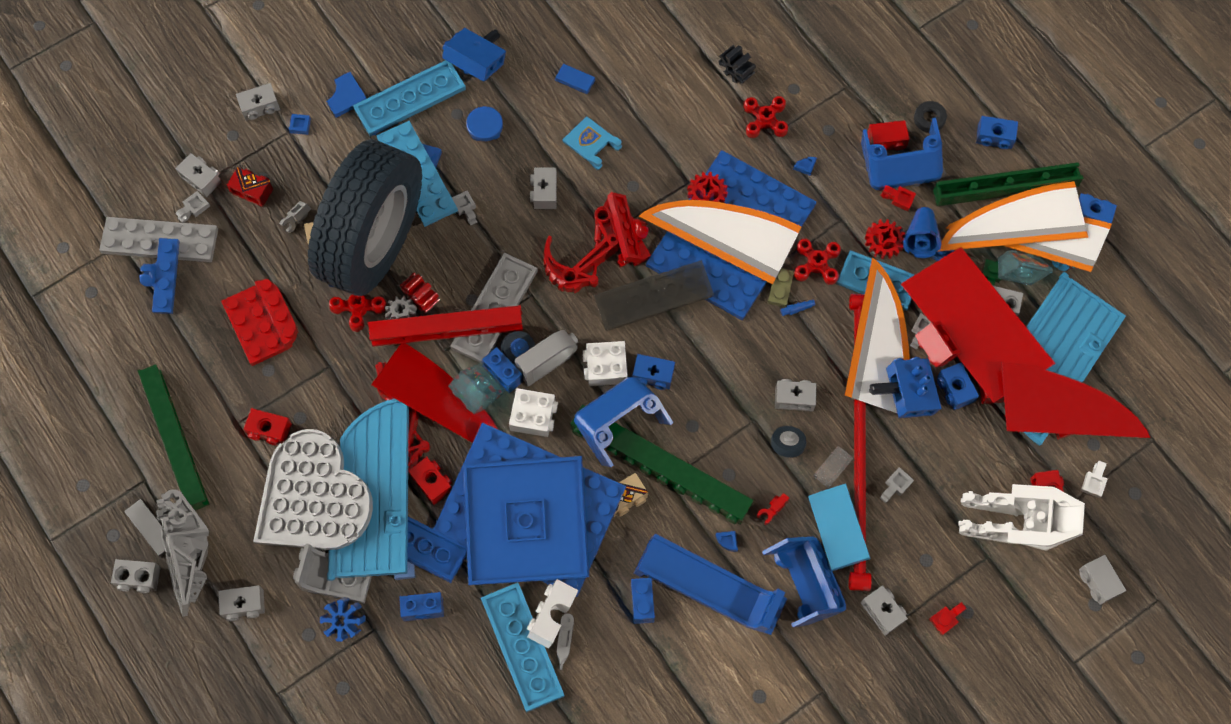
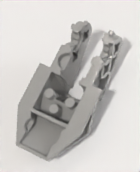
M169 490L162 494V499L157 500L158 509L161 510H156L158 521H162V526L164 527L161 530V536L166 552V560L175 596L183 617L188 616L190 603L196 602L207 580L206 573L201 570L208 554L207 536H209V530L183 494L178 490ZM170 498H174L176 503H172Z

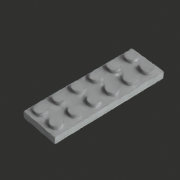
M106 217L99 251L101 254L157 258L159 238H168L180 241L178 260L212 262L218 227L216 225Z
M504 253L471 311L518 306L538 269ZM502 333L457 337L453 340L450 347L452 350L483 364L482 359L493 351Z

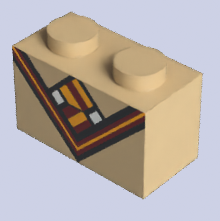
M636 473L619 482L625 485L626 489L613 517L617 515L623 516L629 512V508L636 505L638 507L646 502L648 492Z

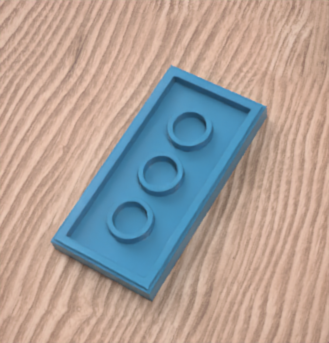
M850 250L836 284L865 294L872 258ZM878 261L889 275L901 301L902 309L907 311L912 298L902 287L901 283L915 274Z
M846 483L809 495V501L831 570L834 571L871 559Z

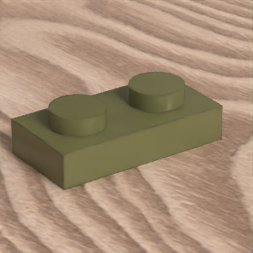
M780 269L771 286L767 304L786 307L794 271Z

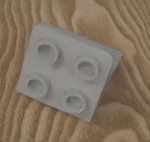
M307 543L304 548H301L299 553V560L301 561L299 568H296L294 571L293 579L302 591L340 599L346 597L350 599L349 601L365 604L372 576L335 578V580L329 581L327 580L328 553L319 551Z

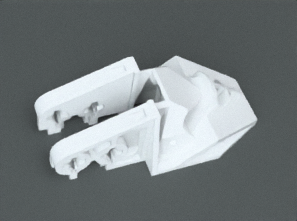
M1012 484V494L989 492V494L981 496L973 493V491H969V493H964L961 498V504L965 507L1015 516L1024 515L1025 520L1023 531L1015 528L1012 522L995 524L986 521L984 524H975L970 520L959 521V533L964 536L1010 544H1022L1047 551L1083 535L1085 503L1055 487Z

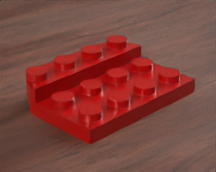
M269 279L255 281V286L221 301L251 366L290 349L298 333V328L280 290Z

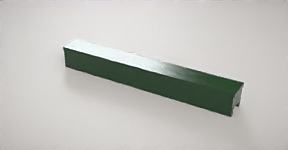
M1077 162L939 181L933 189L936 205L944 206L1009 197L1034 188L1075 181L1076 187H1079L1084 178L1083 175H1080V165Z
M157 364L137 370L180 492L195 511L210 505L162 371L158 369Z

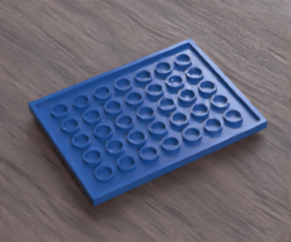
M723 150L720 151L706 172V175L712 172V176L718 174L719 180L724 179L723 185H727L728 192L727 198H725L726 204L763 211L801 226V228L817 203L813 199ZM709 187L707 188L706 196L708 195ZM669 231L666 232L646 263V267L742 321L767 281Z
M482 423L463 464L560 457ZM462 465L433 530L467 546ZM583 467L590 570L626 486ZM586 578L558 580L577 589L576 597H578ZM543 580V582H545V583H547V584H552V585H553V584L555 583V581H556V580Z

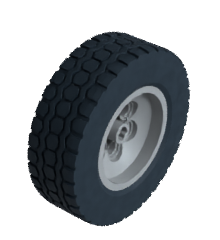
M372 139L361 142L347 155V158L345 157L328 184L311 229L308 245V265L311 274L315 278L356 296L366 295L381 282L396 260L407 238L418 207L420 190L422 188V167L416 157Z

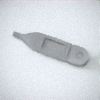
M564 614L561 618L557 645L559 670L563 669V664L570 653L574 618L571 614Z

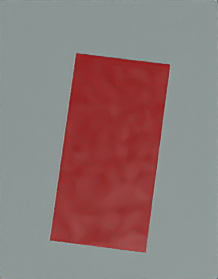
M962 247L901 283L902 287L931 323L942 322L962 352L957 357L993 403L1004 397L1002 363L1021 364L1044 370L1056 364Z

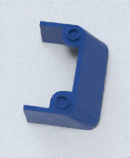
M932 118L930 135L923 141L924 150L888 156L884 146L880 144L870 145L867 129L863 130L861 145L869 182L873 189L883 190L885 185L897 188L899 186L934 182L942 177V141L936 118Z
M628 377L575 414L574 422L602 466H614L604 450L613 439L612 432L608 426L638 405L645 413H654L660 424H673L659 398L638 378Z
M816 537L786 538L762 551L763 555L774 554L776 564L784 569H789L803 603L798 608L797 616L799 620L791 623L792 627L810 625L846 610L843 595L822 545Z

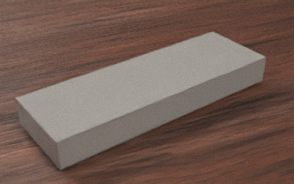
M140 499L124 512L157 555L161 557L166 553L161 536V530L164 528Z

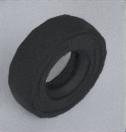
M934 101L921 103L914 114L916 126L920 130L929 133L931 122L924 119V114L926 112H933L937 116L938 129L941 130L947 119L945 108Z

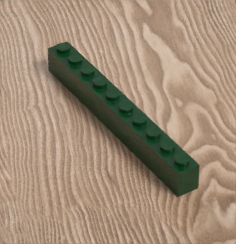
M573 419L570 423L573 434L582 438L583 435ZM614 422L608 426L613 435L612 442L605 447L608 454L623 458V462L627 465L637 466L643 474L653 475L661 484H669L674 487L677 493L681 495L686 494L691 497L693 502L708 506V509L714 514L720 513L730 523L741 525L752 506L753 499Z

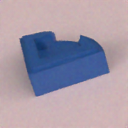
M808 157L799 160L794 165L793 170L810 176L817 158Z
M735 531L715 534L720 546L728 551L738 552Z

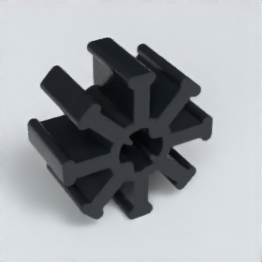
M732 45L719 56L721 59L718 62L720 66L726 68L723 71L726 76L731 74L732 82L743 84L755 74L753 70L756 69V65L748 61L751 58L749 53L743 55V48L738 45L735 48V45Z

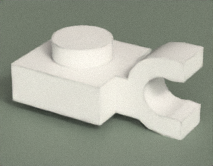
M1098 461L1094 465L1093 473H1086L1081 488L1082 492L1098 498L1102 497L1107 478L1102 477L1107 463Z

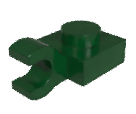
M986 259L984 262L982 273L993 286H995V282L999 283L1001 281L1004 263Z

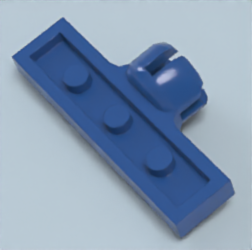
M159 238L156 263L143 264L140 268V271L143 272V274L139 275L140 283L144 286L154 287L153 313L173 314L180 244L178 239Z

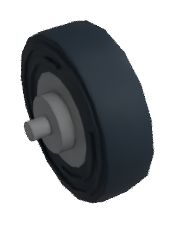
M793 426L779 427L772 435L771 446L781 456L797 457L803 453L806 447V436L800 429Z

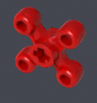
M776 96L772 100L771 106L761 107L754 97L747 98L744 101L743 108L745 112L754 114L756 121L750 122L746 126V135L753 139L758 137L762 128H772L777 137L786 136L788 124L777 120L775 117L776 113L784 111L786 107L785 99L782 96Z
M801 239L796 248L800 255L807 257L808 262L805 265H799L795 269V279L800 282L806 281L809 274L814 272L821 273L826 284H835L838 281L839 274L837 270L828 266L827 261L839 256L841 251L840 245L837 242H830L824 251H815L810 240Z
M351 295L348 300L333 297L329 301V308L332 313L351 312L352 316L349 318V326L354 332L363 330L365 324L362 316L367 311L381 314L385 311L386 306L384 298L379 296L368 300L363 295Z

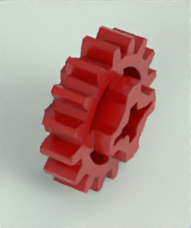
M702 172L701 177L696 174L695 180H690L687 197L691 198V200L725 203L728 193L727 185H723L724 179H718V174L712 176V172H709L708 175ZM709 187V192H708V195L706 196V191H707V188Z
M880 219L878 225L873 222L871 227H868L867 234L864 237L867 240L865 246H870L869 253L875 252L874 257H877L879 254L881 259H884L886 255L891 259L893 254L898 256L899 251L903 250L905 232H900L901 226L895 227V221L889 224V219L885 223Z

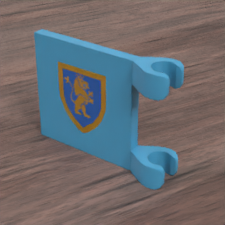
M587 116L562 139L566 145L590 162L597 170L603 165L601 164L602 160L595 155L608 143L616 151L622 148V141L619 138L612 136Z

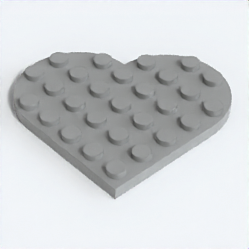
M305 429L291 434L290 438L277 446L269 463L254 543L304 548L307 543L315 549L336 550L349 546L364 533L372 516V495L367 484L360 477L344 470L342 450L332 437L319 430Z

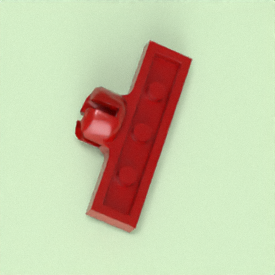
M611 192L607 198L623 260L638 263L642 260L638 241H642V239L647 237L649 228L646 226L648 224L642 219H635L631 216L626 195Z

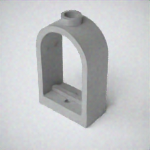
M565 330L558 331L515 359L516 368L522 373L523 381L527 387L566 362L575 353L578 339L573 333L568 335Z

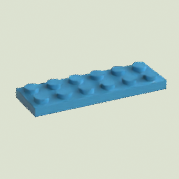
M445 60L353 105V108L371 137L466 90V86L452 63Z
M410 121L376 135L378 141L407 152L420 161L422 167V188L416 212L424 227L458 211Z
M517 582L481 597L526 713L564 697L565 695L545 646L527 638L530 632L527 630V627L533 617L519 583Z

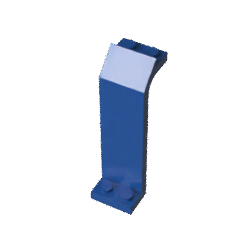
M657 534L650 538L633 573L639 577L646 575L747 628L772 635L787 601V598L784 597V591L780 589L774 591L764 590Z

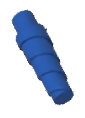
M809 300L790 304L780 309L782 316L788 314L791 316L815 306V301Z

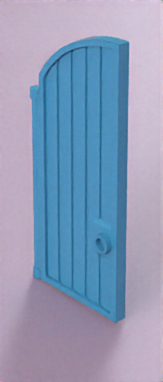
M1062 272L1059 280L1026 328L1056 363L1046 370L1083 382L1126 315L1072 278L1070 279L1067 273ZM1024 432L1039 446L1049 434Z
M397 399L387 400L368 409L351 423L340 438V448L344 457V470L357 475L367 484L372 495L373 511L366 530L355 542L341 549L329 550L327 580L333 581L335 578L407 574L409 406Z

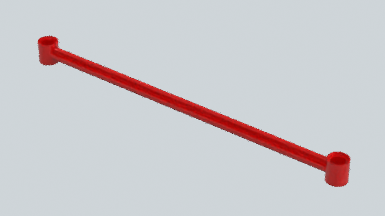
M850 294L849 310L854 311V346L865 294ZM854 399V509L866 543V403ZM866 560L854 564V572L849 573V590H871V573H866Z

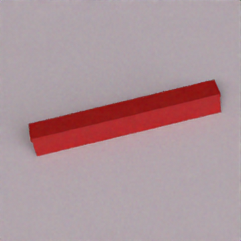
M521 305L367 322L369 340L372 341V347L523 330Z

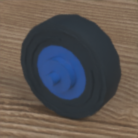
M514 331L503 339L501 352L513 365H516L515 359L534 347L535 343L529 334L522 331Z

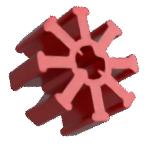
M414 272L399 285L402 288L401 291L409 297L408 300L411 299L418 309L425 313L440 300L438 298L439 295L430 289L432 286L428 282L425 283L422 276L416 275Z

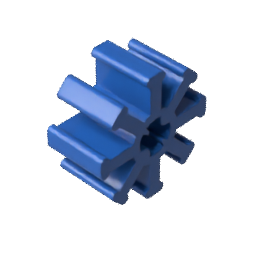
M346 597L337 601L338 606L335 601L327 604L324 609L328 610L331 615L327 613L320 617L321 624L324 622L332 623V626L325 630L324 634L329 637L338 629L336 641L339 642L349 637L347 632L350 638L359 634L361 629H358L354 624L360 625L365 622V615H353L356 610L362 607L360 603L352 604L348 610V601L350 599ZM342 616L345 617L343 623L340 621L342 619Z

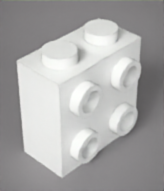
M625 341L586 343V350H583V362H587L588 368H584V378L589 381V386L615 385L627 378Z
M516 388L509 421L510 431L548 437L549 431H553L555 420H552V415L557 412L558 408L555 395Z

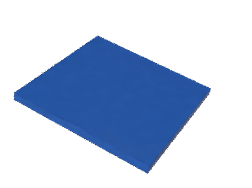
M582 456L463 464L468 585L590 577Z

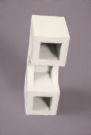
M558 579L553 585L549 584L544 593L547 596L545 602L541 601L535 611L539 613L536 620L532 618L527 627V630L530 631L527 638L549 649L561 627L560 624L553 621L550 611L560 610L566 613L571 607L578 590Z

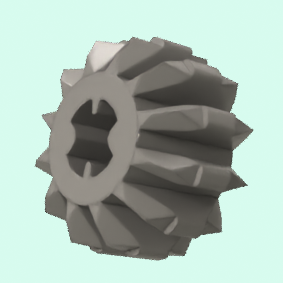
M404 295L401 300L395 296V301L389 300L390 306H385V311L387 312L385 314L386 319L417 317L415 312L417 310L416 305H413L411 299L406 301Z

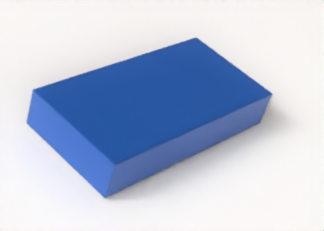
M563 64L555 77V81L588 94L595 82V77Z

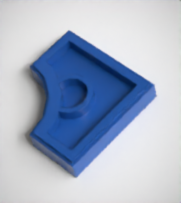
M351 72L334 79L336 91L327 100V104L336 118L354 109L353 105L367 99Z

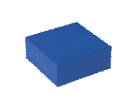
M292 114L289 132L308 135L311 121L310 115Z

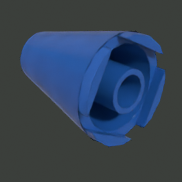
M921 207L916 211L903 240V247L907 253H913L914 257L928 258L934 256L941 249L942 242L934 211L928 207Z

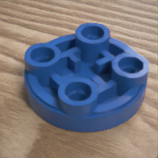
M478 107L467 117V130L473 140L490 141L500 137L503 129V120L500 113L494 108Z

